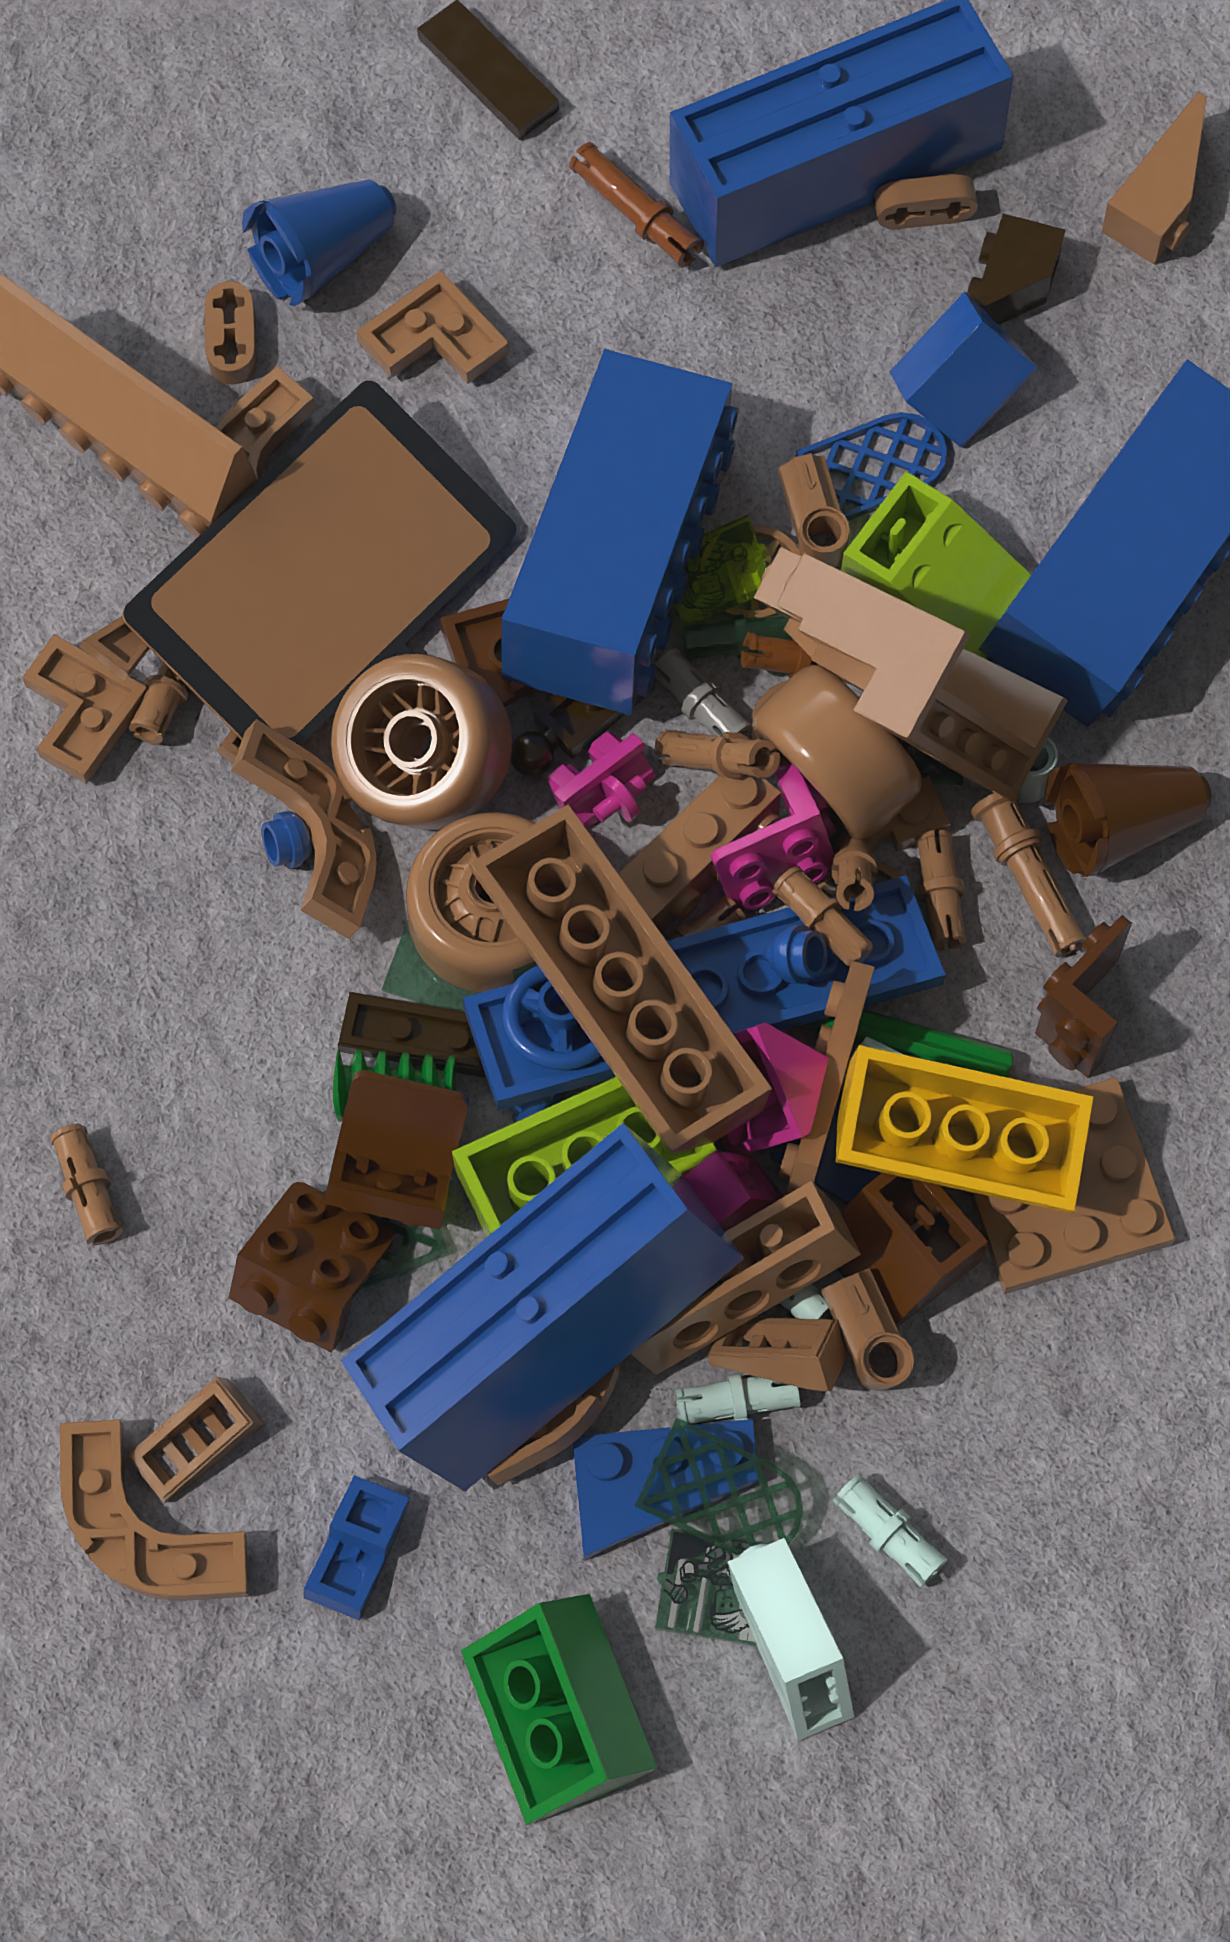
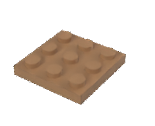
M1117 1077L1069 1090L1094 1097L1076 1206L1073 1214L969 1192L984 1238L988 1241L987 1247L1003 1294L1173 1245L1175 1237Z

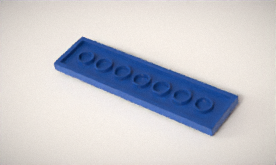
M907 875L873 884L874 898L871 904L863 910L854 911V899H850L849 910L842 907L841 912L873 944L871 954L862 962L863 964L875 967L864 1007L944 984L946 974ZM832 895V896H828V897H829L830 899H832V898H836V895ZM790 908L667 941L732 1033L764 1022L782 1031L831 1017L824 1015L833 981L845 983L850 968L827 946L826 966L819 977L811 978L805 984L785 982L770 967L764 954L768 945L774 941L779 932L792 925H805ZM548 981L538 984L532 990L540 992L542 986ZM513 984L463 997V1008L497 1111L616 1077L602 1056L580 1068L554 1070L538 1066L520 1055L510 1043L504 1030L502 1019L504 1001ZM521 1006L520 1020L525 1034L536 1045L553 1051V1031L546 1026L540 1015ZM558 1006L552 1010L559 1015L570 1012L564 1006ZM579 1023L571 1030L572 1051L580 1049L591 1042Z

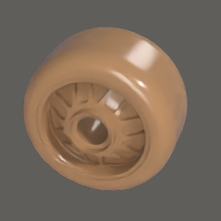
M404 654L385 659L373 665L361 674L344 694L336 711L332 726V758L338 778L344 789L355 803L366 812L385 822L423 830L441 829L453 821L477 814L498 792L505 779L511 760V725L505 706L498 694L486 680L474 671L455 662L432 655ZM431 733V746L426 755H424L423 743L428 734Z
M810 665L794 674L758 708L753 717L752 727L759 740H769L776 746L772 751H767L779 752V765L790 761L800 771L803 779H807L822 795L827 803L826 810L831 821L852 838L864 840L882 830L917 797L922 788L923 777L909 753L893 734L853 711L860 698L843 681L820 665Z
M498 812L466 816L453 821L437 831L428 839L415 857L406 887L409 931L423 961L436 975L449 984L478 994L513 984L523 973L537 966V963L496 905L480 898L487 895V892L469 868V862L534 825L535 822L517 815Z

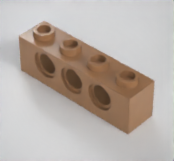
M812 1180L727 1230L725 1233L745 1259L634 1350L631 1355L657 1375L861 1255L838 1207Z

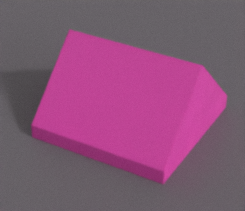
M765 1022L734 1032L733 1035L772 1089L762 1113L721 1138L726 1151L747 1154L810 1134L829 1058Z

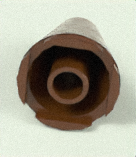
M1068 763L1053 769L1048 776L1045 789V805L1055 803L1057 821L1047 823L1056 853L1069 872L1072 874L1083 872L1082 877L1095 876L1202 821L1212 800L1211 789L1207 779L1199 775L1191 766Z

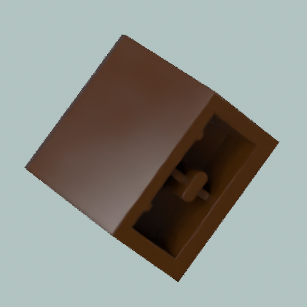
M882 1173L867 1184L840 1212L861 1255L837 1268V1270L846 1278L870 1268L893 1321L898 1328L982 1262L988 1241L940 1185Z

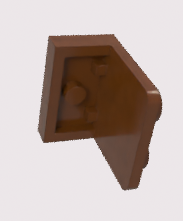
M1123 915L1111 927L1102 922L1093 930L1081 947L1086 953L1073 967L1064 962L1054 971L1043 987L1047 994L1037 1006V1010L1041 1015L1035 1034L1049 1045L1048 1050L1060 1065L1071 1071L1077 1069L1087 1078L1103 1063L1118 1022L1086 995L1115 966L1121 956L1132 922Z
M366 1070L356 1072L352 1078L323 1204L340 1207L352 1213H367L398 1220L409 1226H424L440 1230L454 1166L452 1151L459 1147L469 1107L468 1097L461 1092Z
M295 1182L290 1185L237 1254L228 1299L240 1304L248 1312L261 1315L293 1332L299 1339L312 1342L332 1353L343 1338L353 1298L391 1248L395 1233L391 1227L364 1213H352L340 1207L323 1204L325 1193L304 1182Z

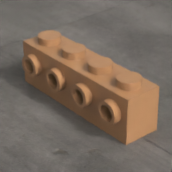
M741 774L742 777L726 778L719 775L618 873L661 934L676 920L682 921L690 915L699 904L702 894L716 880L720 882L711 859V854L716 849L780 821L781 792L765 778L748 774Z

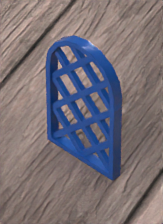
M900 412L885 415L799 449L795 455L797 457L810 453L815 454L832 447L826 460L829 471L833 470L849 476L843 491L835 489L836 496L839 498L840 510L842 512L846 501L859 505V507L843 513L847 520L850 521L877 510L887 497L884 496L876 500L880 488L892 490L896 483L884 480L890 465L908 470V473L913 476L917 473L928 477L923 482L930 486L935 484L945 468L947 447L943 434L927 419L917 414ZM900 423L896 432L882 428L886 425ZM907 423L918 425L926 430L922 441L903 435ZM866 434L861 446L848 441ZM874 434L892 439L887 454L868 448ZM931 435L938 442V446L928 443ZM899 442L918 448L913 463L893 457ZM839 447L858 453L852 468L833 462ZM925 451L941 456L940 464L935 471L919 466ZM864 456L883 462L878 477L859 471ZM855 478L874 485L868 500L850 494Z

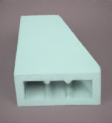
M785 1538L769 1545H754L746 1549L739 1557L728 1561L735 1594L797 1741L854 1718L843 1657Z

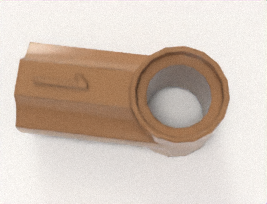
M810 453L793 457L786 464L779 466L778 475L798 539L797 547L802 556L805 553L837 569L842 564L843 553L848 547L850 529L847 518L840 510L825 456H817ZM825 532L831 534L837 542L828 547H821L813 543L810 537L816 533Z
M870 1268L821 1289L833 1319L838 1320L845 1346L852 1359V1372L859 1384L869 1390L882 1391L897 1386L906 1380L913 1370V1351L908 1342L900 1336ZM874 1346L885 1347L895 1356L896 1368L890 1378L880 1377L870 1368L868 1361L869 1353Z

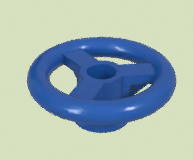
M538 965L523 973L509 989L502 1012L504 1030L516 1051L528 1061L554 1070L580 1068L601 1057V1054L592 1042L572 1051L571 1030L577 1026V1020L571 1012L559 1015L552 1011L558 1006H567L549 981L542 986L540 992L532 990L538 984L548 981ZM521 1006L540 1015L546 1026L553 1031V1051L536 1045L525 1034L520 1020Z

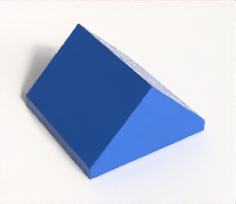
M963 292L889 372L905 402L959 447L964 448L1033 376L1039 367L967 292Z

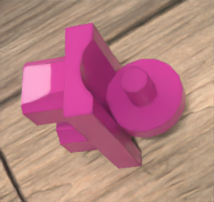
M607 731L592 742L588 750L592 764L579 773L571 764H562L547 777V782L559 809L569 804L586 829L598 820L604 822L616 812L627 822H631L639 816L640 811L634 798L647 789L646 784L655 778L654 771L644 754L646 748L643 741L634 733L622 740Z

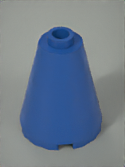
M371 179L258 201L244 210L242 218L243 233L252 229L255 242L254 246L247 249L250 259L261 280L271 293L279 300L289 296L292 298L289 305L296 306L311 298L393 227L396 203L391 192L385 186H379Z

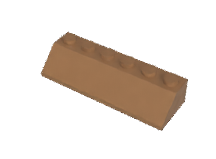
M3 274L0 276V394L7 396L10 392L14 393L22 399L21 405L35 420L43 425L51 420L61 428L59 432L62 437L76 450L84 453L89 448L100 456L98 461L102 467L117 480L123 482L127 477L139 485L138 491L152 506L160 511H163L168 506L179 514L177 518L181 525L196 538L258 481L242 446Z
M569 804L469 862V868L670 1154L713 1143L763 1112L772 1089Z

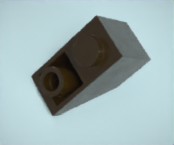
M1003 213L997 233L987 231L978 262L986 265L983 277L973 276L967 293L998 325L1045 304L1060 260L1066 230Z

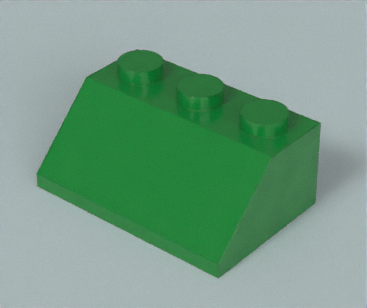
M590 1593L538 1603L461 1650L526 1825L539 1822L617 1791L657 1769L656 1762Z

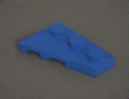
M753 1419L580 1436L573 1443L584 1561L604 1553L605 1549L634 1537L635 1539L655 1530L656 1526L688 1512L694 1513L759 1484Z

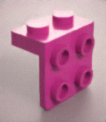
M790 761L778 766L774 773L789 817L726 844L711 854V859L727 898H731L736 903L732 907L734 912L738 908L742 911L747 909L755 910L769 904L776 897L772 892L775 889L774 884L786 871L794 866H799L814 884L821 881L827 873L832 872L835 856L829 838L836 835V831L826 810L827 803L807 779H803L800 771Z

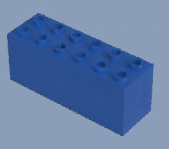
M944 0L670 112L669 184L696 234L703 241V246L716 268L875 202L874 194L876 190L884 184L897 180L938 176L1003 148L1014 75L970 1Z
M604 349L502 617V680L518 682L530 688L627 715H632L638 695L648 697L656 672V664L652 663L656 649L664 651L670 636L673 619L668 617L671 606L672 604L680 605L685 594L689 573L684 572L688 559L696 560L701 549L705 530L700 527L704 514L712 516L716 507L720 491V484L716 483L719 471L728 472L733 458L736 440L731 438L739 413V408L731 406L733 383Z
M1188 359L1184 362L978 648L1005 669L1067 699L1068 701L1063 710L1086 727H1089L1101 712L1110 718L1122 701L1130 696L1145 675L1143 670L1152 658L1160 653L1175 632L1173 627L1182 615H1185L1205 589L1204 583L1212 572H1216L1230 553L1229 388Z
M622 1123L340 1361L398 1451L465 1492L745 1258L684 1176L627 1125Z

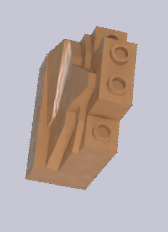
M780 547L775 559L766 568L762 576L761 585L754 596L758 601L789 619L784 630L811 657L812 661L863 691L853 711L959 775L1012 802L1068 701L1050 690L963 649L970 637V634L805 553L801 557Z

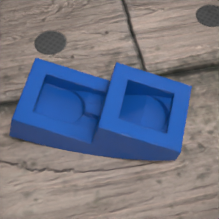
M354 1475L329 1526V1537L304 1587V1598L360 1621L394 1544L408 1508L410 1497Z

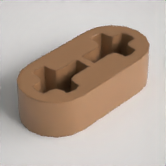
M962 174L897 180L882 185L874 194L878 223L888 229H905L961 222L973 216L978 209L973 179Z
M231 281L219 283L211 288L205 299V349L211 374L216 380L224 384L235 385L243 383L253 375L257 365L256 313L252 295L246 286ZM235 302L237 305L234 311L235 323L226 324L223 312L226 309V303ZM227 342H236L238 351L236 363H225Z

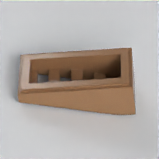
M752 1318L715 1340L708 1354V1359L712 1366L816 1391H832L847 1358V1350L838 1320ZM744 1340L750 1341L748 1347H741Z
M216 1377L127 1455V1458L162 1502L167 1503L264 1425V1422L228 1378ZM218 1402L222 1403L236 1421L229 1428L212 1408ZM199 1417L217 1438L211 1444L206 1441L193 1424ZM179 1433L182 1434L198 1454L192 1461L189 1460L173 1440ZM160 1448H162L179 1470L172 1478L153 1455Z

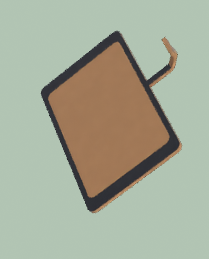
M368 380L359 384L129 601L123 609L122 618L124 623L241 740L248 727L257 719L302 746L337 711L344 694L353 682L367 669L394 655L415 654L406 643L514 538L516 525L487 493L378 383Z

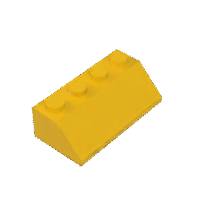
M859 1045L849 1061L837 1119L836 1162L1073 1214L1076 1206L1094 1097Z

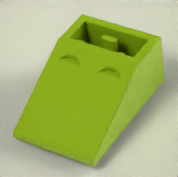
M907 471L845 550L841 569L842 572L966 631L970 634V637L963 649L986 660L989 657L978 648L1031 576L1019 562L954 500Z

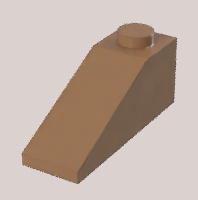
M1200 92L1196 93L1107 203L1102 232L1154 265L1167 249L1175 252L1181 246L1191 228V223L1186 220L1192 200L1207 97Z

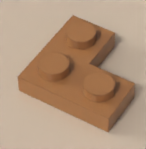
M441 270L356 331L358 343L391 378L432 348L447 361L467 384L510 354L509 342Z
M53 634L22 677L25 687L65 709L37 747L40 758L87 784L133 720L143 701L147 687L131 677H128L126 681L122 680L90 654Z

